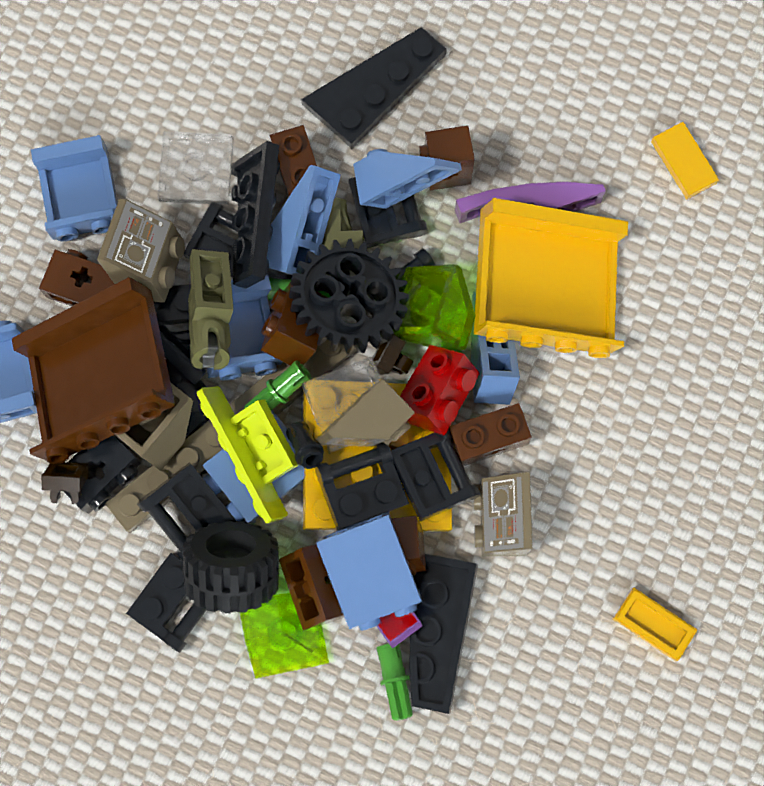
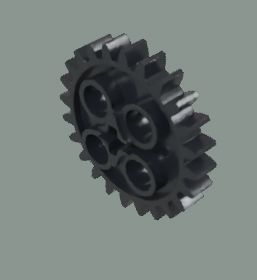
M348 239L345 248H341L339 242L333 240L331 250H328L323 244H319L317 255L308 251L305 259L306 262L299 261L296 269L297 273L292 275L290 284L293 287H290L288 298L293 299L290 311L300 312L297 315L296 324H308L305 336L308 337L317 333L319 335L317 340L318 346L329 340L331 341L332 352L337 349L339 344H342L346 354H350L353 345H357L363 354L367 349L368 342L378 349L382 338L390 341L394 334L393 330L399 331L403 321L401 319L405 318L408 308L404 305L409 300V294L403 292L407 286V281L397 280L401 273V268H389L392 257L389 256L383 260L378 258L380 248H376L372 253L367 252V242H363L359 249L354 248L352 239ZM342 270H351L356 276H348ZM324 291L328 293L331 297L322 298L318 296L316 292ZM368 294L377 295L382 301H374L368 297ZM350 316L354 318L357 323H347L341 317Z

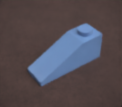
M386 149L372 150L367 153V157L353 164L360 205L385 209L462 170L461 163L437 158L391 153Z
M314 165L308 167L271 224L273 234L268 244L267 253L269 268L293 275V273H297L298 262H306L305 259L308 251L317 255L319 244H322L341 174Z
M473 292L471 363L480 373L473 387L474 403L510 405L520 379L515 341L508 340L504 343H493L487 341L486 336L474 335L476 292Z

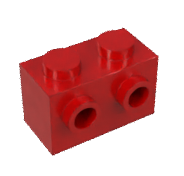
M429 345L400 394V397L415 412L407 420L410 425L445 436L480 374L465 354Z

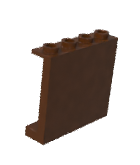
M131 277L110 286L12 338L13 350L29 359L42 443L29 449L30 455L43 459L48 463H63L69 459V456L84 449L94 448L99 445L100 441L113 435L123 434L129 431L130 427L144 420L157 418L161 415V412L175 406L152 292L149 288Z

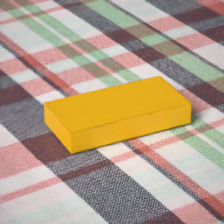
M684 122L652 138L651 143L686 200L718 183L719 178Z
M636 588L631 589L613 617L614 621L675 662L679 661L698 630Z

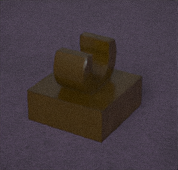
M393 335L390 341L382 339L380 347L375 351L367 369L378 376L389 374L391 370L399 375H402V373L408 374L414 361L401 354L406 342Z
M63 462L57 464L50 463L41 476L42 490H51L50 500L52 503L59 501L61 497L60 491H68L72 497L71 503L77 504L82 495V487L88 479V463Z

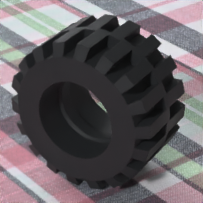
M243 521L208 524V527H201L195 530V534H190L186 538V543L183 544V574L186 596L189 600H194L196 606L206 607V610L211 612L220 611L222 614H231V612L244 613L248 609L262 607V603L271 601L273 595L278 591L279 547L277 539L272 537V533L269 530H263L262 526L251 525Z

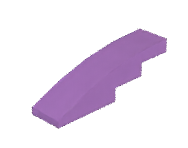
M576 182L528 183L491 189L456 199L455 213L460 224L480 217L481 208L493 198L576 212L601 203L606 190L603 184Z

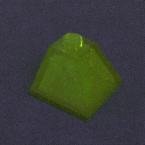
M457 264L406 267L402 280L407 281V286L403 292L409 294V300L404 305L408 308L405 318L401 319L403 322L399 331L393 330V335L401 340L426 347L434 345L448 350H466L476 316L462 268Z
M290 593L275 594L271 601L262 603V607L248 609L247 612L240 613L245 643L256 679L329 664L322 625L303 631Z

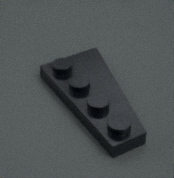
M420 27L301 99L302 105L353 149L446 55L447 48Z
M270 141L264 142L231 164V175L237 177V185L231 188V200L238 203V210L232 217V230L238 232V238L232 246L233 285L245 289L265 279L269 269L267 253L268 244L273 234L271 217L272 209L276 203L275 181L280 169V161L278 160L279 145Z
M425 554L426 571L416 572V575L413 576L422 598V602L416 604L417 610L413 612L423 626L409 636L411 706L451 714L478 564Z

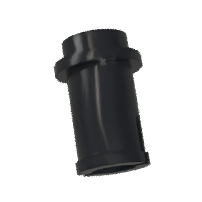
M305 422L293 423L291 426L296 436L289 427L286 430V436L295 450V461L306 469L315 468V465L321 464L323 461L324 449L320 443L314 440L309 426Z

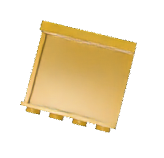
M499 198L490 200L480 211L474 335L486 336V340L493 343H504L508 340L520 341V345L527 348H539L543 345L554 346L555 351L561 353H573L577 350L587 351L588 355L594 358L610 357L611 353L624 347V341L615 340L618 241L628 235V221Z

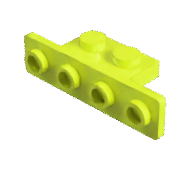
M219 386L204 387L198 390L196 393L201 401V410L211 420L216 429L219 444L228 452L235 465V473L248 489L253 499V507L256 513L266 523L278 521L288 516V512L272 482L299 464L295 461V454L265 399L257 400L235 415Z

